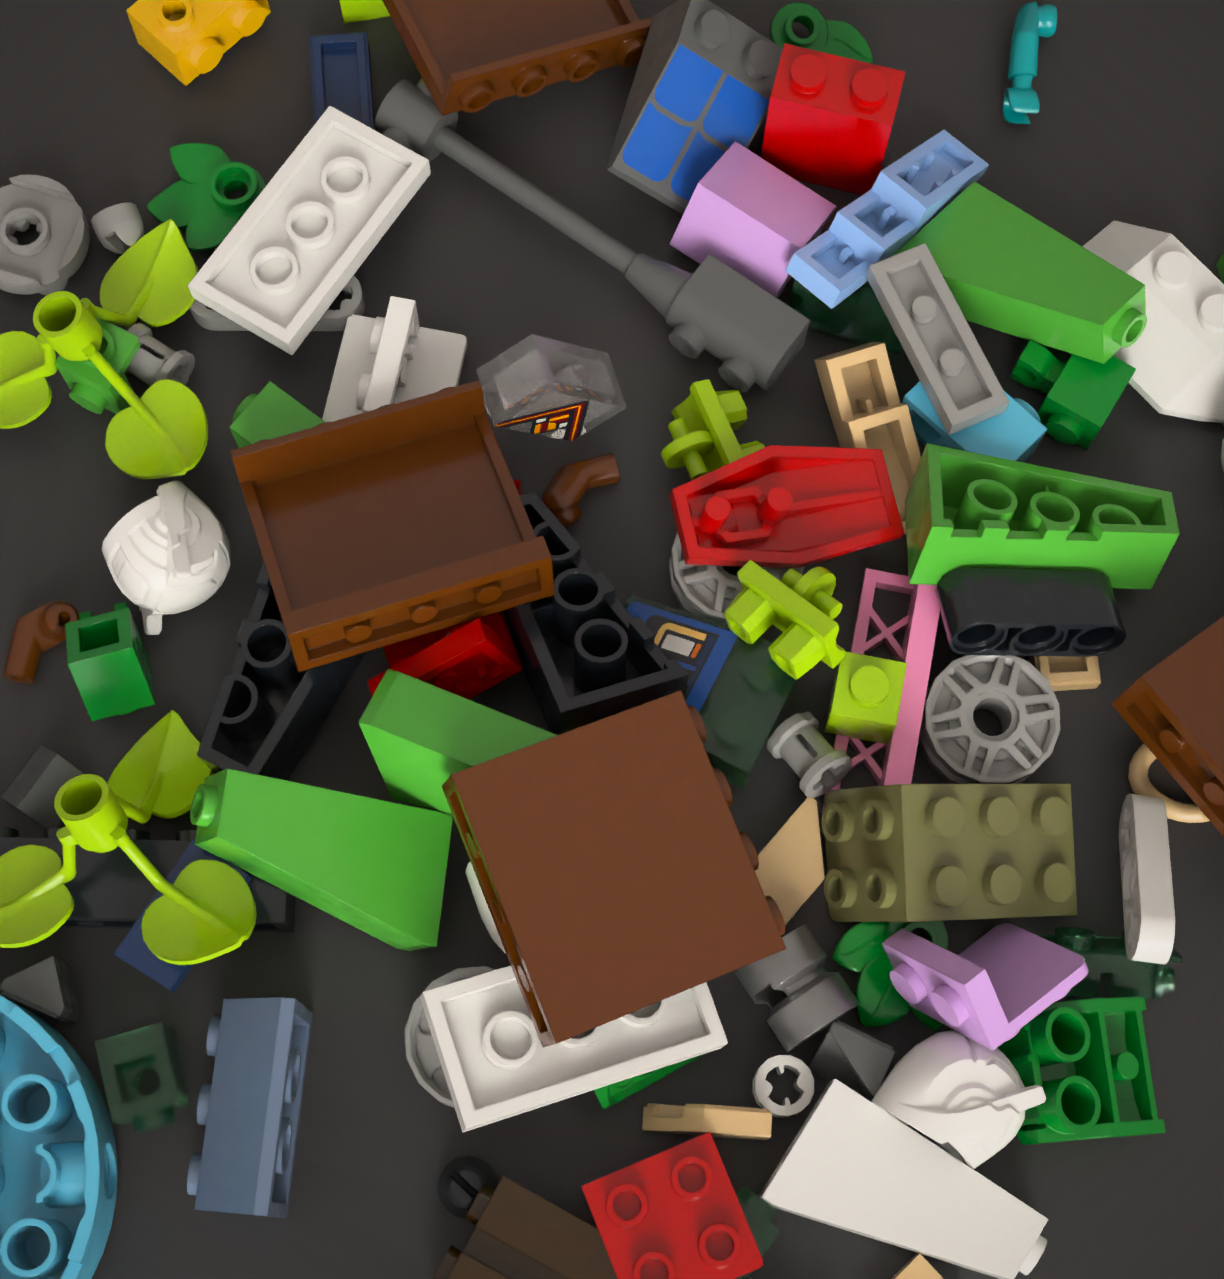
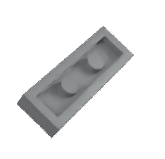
M924 243L869 265L866 278L947 434H953L1005 412L1009 400L927 245Z

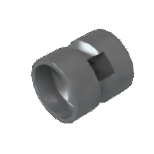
M802 925L782 937L786 946L785 950L735 971L736 976L755 1004H768L771 1011L767 1018V1023L787 1052L799 1046L860 1004L839 972L825 971L823 964L827 954L807 925Z

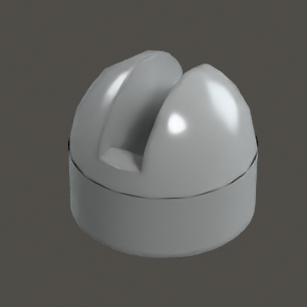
M131 202L107 207L95 214L91 219V224L98 240L104 248L115 254H123L143 237L145 233L143 220L136 204Z

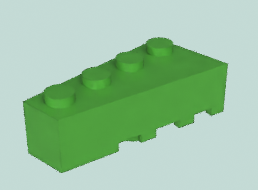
M928 443L905 499L909 584L937 585L943 577L958 570L996 568L1095 571L1104 573L1109 577L1112 589H1152L1180 534L1172 492Z

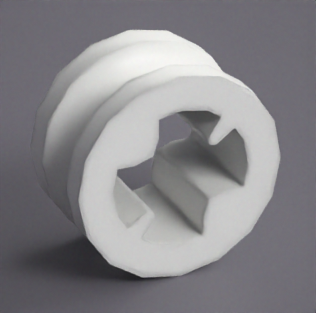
M777 1055L767 1059L757 1069L752 1080V1094L756 1104L761 1109H769L773 1117L788 1118L800 1113L810 1104L814 1094V1078L811 1070L802 1060L792 1055ZM784 1068H787L798 1076L793 1086L801 1094L794 1104H790L789 1098L786 1097L782 1100V1105H778L768 1097L773 1087L765 1078L768 1072L776 1069L777 1075L780 1076L784 1072Z

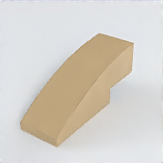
M869 342L814 359L840 447L882 449L904 534H906L905 499L921 460V455L908 404L900 403L885 343Z

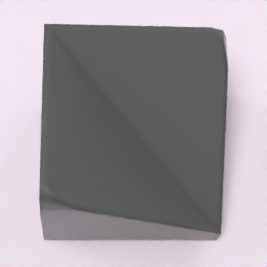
M837 1020L836 1022L833 1021L825 1029L809 1064V1069L813 1076L827 1083L837 1079L867 1100H871L881 1086L895 1051L892 1050V1046Z

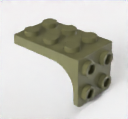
M895 784L830 790L825 796L821 820L822 830L826 838L827 875L824 882V894L828 902L829 915L835 922H921L1077 915L1071 784Z

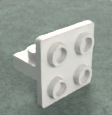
M391 296L385 318L379 316L371 318L353 314L347 318L322 420L333 422L372 411L387 404L400 403L438 392L447 387L458 386L467 348L466 337L462 334L420 327L416 302L411 299Z

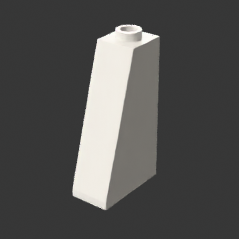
M833 1079L826 1085L757 1197L758 1200L769 1207L999 1279H1014L1019 1271L1024 1275H1028L1039 1261L1047 1245V1239L1042 1237L1040 1233L1049 1220L1048 1218L837 1079Z

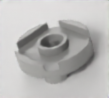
M25 174L11 177L9 180L12 184L0 188V290L21 295L35 293L48 295L56 291H62L68 283V278L76 273L87 255L90 243L87 218L73 195L61 183L40 175ZM30 224H36V230L40 236L33 243L20 245L18 240L13 237L16 230L25 232Z

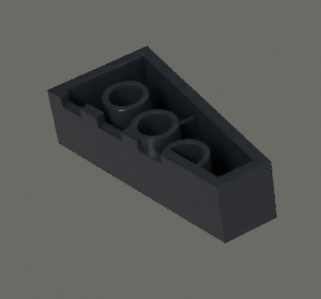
M535 492L520 495L535 536L544 537L551 554L555 595L503 610L520 662L549 731L560 735L680 690L686 702L688 673L675 658L669 660L654 643L655 634L640 616L634 619L617 599L616 588L602 571L596 573L581 556V546Z
M263 560L256 580L259 589L248 620L243 619L235 641L239 647L230 674L223 677L197 756L214 774L228 768L288 781L366 652L298 672Z

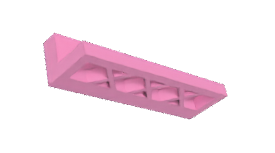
M866 568L850 652L865 655L884 643L897 661L907 663L897 725L887 744L876 742L866 749L860 739L835 734L833 749L835 751L844 750L846 753L849 742L857 756L851 759L852 765L849 771L863 763L878 783V786L911 784L940 614V607L935 592L937 585L909 584L908 576ZM875 588L911 595L908 615L887 628L872 608ZM870 623L878 635L866 642ZM905 629L901 648L893 636ZM884 749L882 767L880 769L872 756ZM841 782L831 790H839ZM824 800L821 813H823L824 810Z

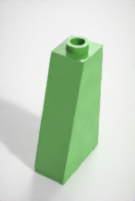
M975 181L892 255H897L925 243L966 321L1026 340L1031 339L1036 343L1105 364L1121 347L1127 348L1134 344L1141 336L1147 323L1145 284Z
M387 669L358 722L391 798L452 814L441 786L451 774L557 736L554 733L404 673Z
M228 768L206 777L204 784H200L196 789L190 811L191 823L197 825L194 845L396 949L413 951L437 947L453 821L452 814Z

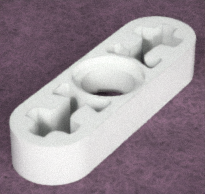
M1129 793L1124 800L1119 822V851L1126 954L1129 960L1166 964L1170 958L1175 937V909L1165 800L1160 797Z

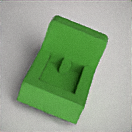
M96 319L103 331L99 353L132 389L124 373L141 346L138 337L114 324ZM60 355L58 356L55 365L71 390L69 397L77 404L96 414H102L104 409L117 414L123 409L131 407L90 360L69 361Z

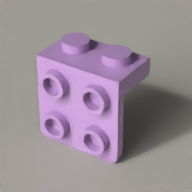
M1002 923L995 926L959 955L903 928L882 943L893 967V970L889 973L891 982L898 993L909 1002L911 1007L992 1051L1003 1042L1017 1035L1023 1026L1053 1002L1066 996L1070 989L1084 979L1089 972L1083 956L1011 923Z

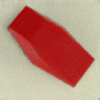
M769 445L672 489L669 495L685 564L744 566L749 560H752L760 567L800 568L898 539L904 535L882 449Z

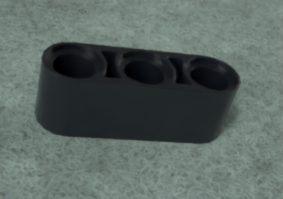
M968 568L952 572L943 577L935 589L951 650L958 654L1090 657L1105 654L1116 649L1124 642L1127 636L1109 577L1101 572Z

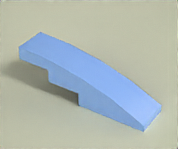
M943 129L880 171L871 190L839 210L826 232L793 254L785 271L828 307L834 308L868 282L866 275L869 265L887 259L896 253L974 181L977 182L984 175L989 164Z

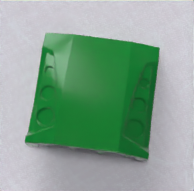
M1145 997L1093 998L1053 1002L1023 1026L1017 1035L997 1047L1017 1070L1024 1087L1042 1086L1046 1096L1044 1103L1025 1110V1120L1016 1134L1022 1145L1166 1133L1164 1119H1158L1143 1025L1141 1011L1147 1010Z

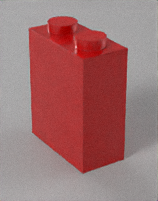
M784 43L770 96L761 158L795 180L859 195L865 194L871 190L880 173L906 71Z

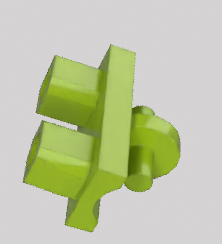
M706 379L693 382L689 387L691 391L689 397L671 412L674 421L668 424V429L674 441L662 450L661 457L667 468L674 469L686 466L691 480H694L763 449L765 446L758 441L739 445L733 431L740 429L747 420V407L739 390L715 392L710 380Z
M749 560L737 572L742 591L724 612L728 627L734 634L746 643L753 644L772 624L780 629L783 633L768 649L772 660L778 667L795 680L808 672L820 660L832 669L843 660L846 652L836 644L839 626L833 620L841 612L842 603L832 597L836 586V577L833 573L824 567L817 566L802 575L791 568L784 574L782 580L779 581L752 560Z

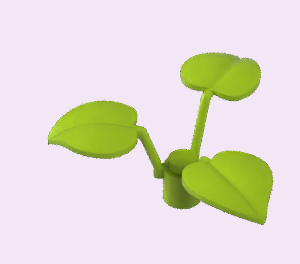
M169 219L145 234L111 266L100 288V304L103 308L94 306L88 298L79 300L71 292L56 291L40 300L34 310L33 324L40 333L37 338L23 331H10L0 334V429H11L26 425L39 417L48 408L52 399V390L46 377L52 376L58 370L55 365L57 352L62 358L69 361L90 360L131 406L117 413L110 421L106 431L105 447L108 456L121 471L135 478L161 479L185 475L187 471L192 470L198 464L204 454L208 441L207 415L199 398L182 383L169 379L155 382L139 398L99 353L103 331L96 319L129 328L139 318L149 326L158 327L175 321L185 314L194 303L195 299L190 293L188 284L199 272L198 267L178 226L173 220Z
M171 710L134 744L114 769L108 783L98 775L83 774L68 780L58 790L54 800V808L65 824V827L59 829L56 833L57 838L62 844L63 862L52 849L38 845L20 846L0 856L1 948H18L38 943L57 931L70 917L74 909V899L64 884L74 879L77 874V844L87 851L97 853L109 852L119 846L150 883L163 894L146 909L141 923L144 942L151 953L160 960L175 965L202 963L237 949L243 941L250 937L256 922V904L249 886L234 868L216 860H197L187 865L172 885L159 873L126 833L128 818L145 824L150 820L152 814L170 819L191 810L196 789L200 784H204L206 777L214 774L197 756L201 743L189 731L175 711Z

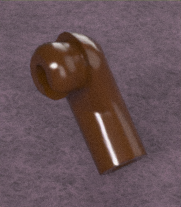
M608 453L566 464L557 471L543 492L542 500H544V504L564 527L577 523L581 518L578 502L586 491L620 482L619 470L614 454Z
M51 601L19 618L14 627L2 676L11 681L33 684L41 654L66 640L65 624L79 620L80 616L77 609L68 602Z

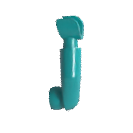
M1036 1L1029 2L1022 6L1016 15L1011 38L1008 79L1012 80V88L1007 87L1005 89L1002 106L1003 119L1009 123L1031 124L1027 113L1037 114L1039 112L1040 103L1038 95L1034 89H1031L1033 77L1037 76L1039 36L1051 37L1056 31L1057 7L1055 5L1043 4L1040 6L1037 5Z

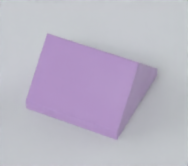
M735 141L698 182L670 241V246L698 264H701L707 255L711 254L778 298L792 277L785 270L793 254L819 236L837 206Z

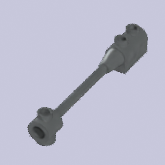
M422 78L416 84L409 79L399 81L382 101L375 118V128L377 131L423 156L429 162L438 157L441 152L624 273L627 281L665 318V323L673 328L668 335V339L673 347L692 359H697L702 351L706 350L721 360L723 364L719 367L718 373L732 388L740 392H747L755 383L767 391L775 384L804 346L810 320L716 257L708 254L692 274L642 252L638 254L457 134L455 129L458 123V112L442 116Z

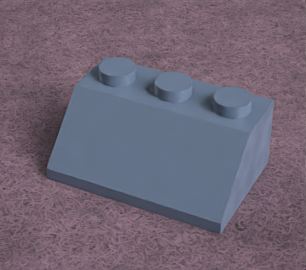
M296 998L223 999L221 1016L212 1015L210 1019L206 1049L208 1056H215L212 1084H202L197 1105L198 1125H206L202 1153H193L187 1176L188 1195H196L194 1210L278 1218L288 1217L313 1013Z

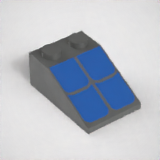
M678 0L654 15L606 170L683 215L698 182L736 141L748 149L768 112L770 96L783 48L709 0Z

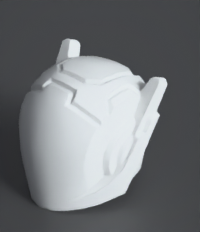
M171 481L159 486L156 491L157 496L141 503L123 516L109 531L102 544L101 550L115 583L121 592L135 605H138L139 610L142 611L144 632L147 635L160 634L163 615L187 611L208 600L222 586L231 565V549L223 525L211 509L180 481Z
M951 1030L935 1033L916 1044L895 1065L878 1089L871 1103L905 1125H910L925 1134L946 1152L970 1168L975 1169L1003 1149L1016 1136L1025 1120V1110L1044 1103L1046 1096L1042 1086L1024 1087L1017 1070L998 1048L992 1051L965 1035Z

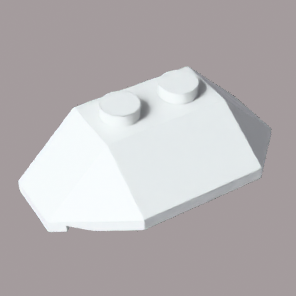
M1112 221L1082 247L1145 284L1147 316L1145 329L1137 341L1127 348L1121 347L1113 356L1136 368L1128 383L1159 414L1196 421L1223 423L1224 426V284L1173 234Z

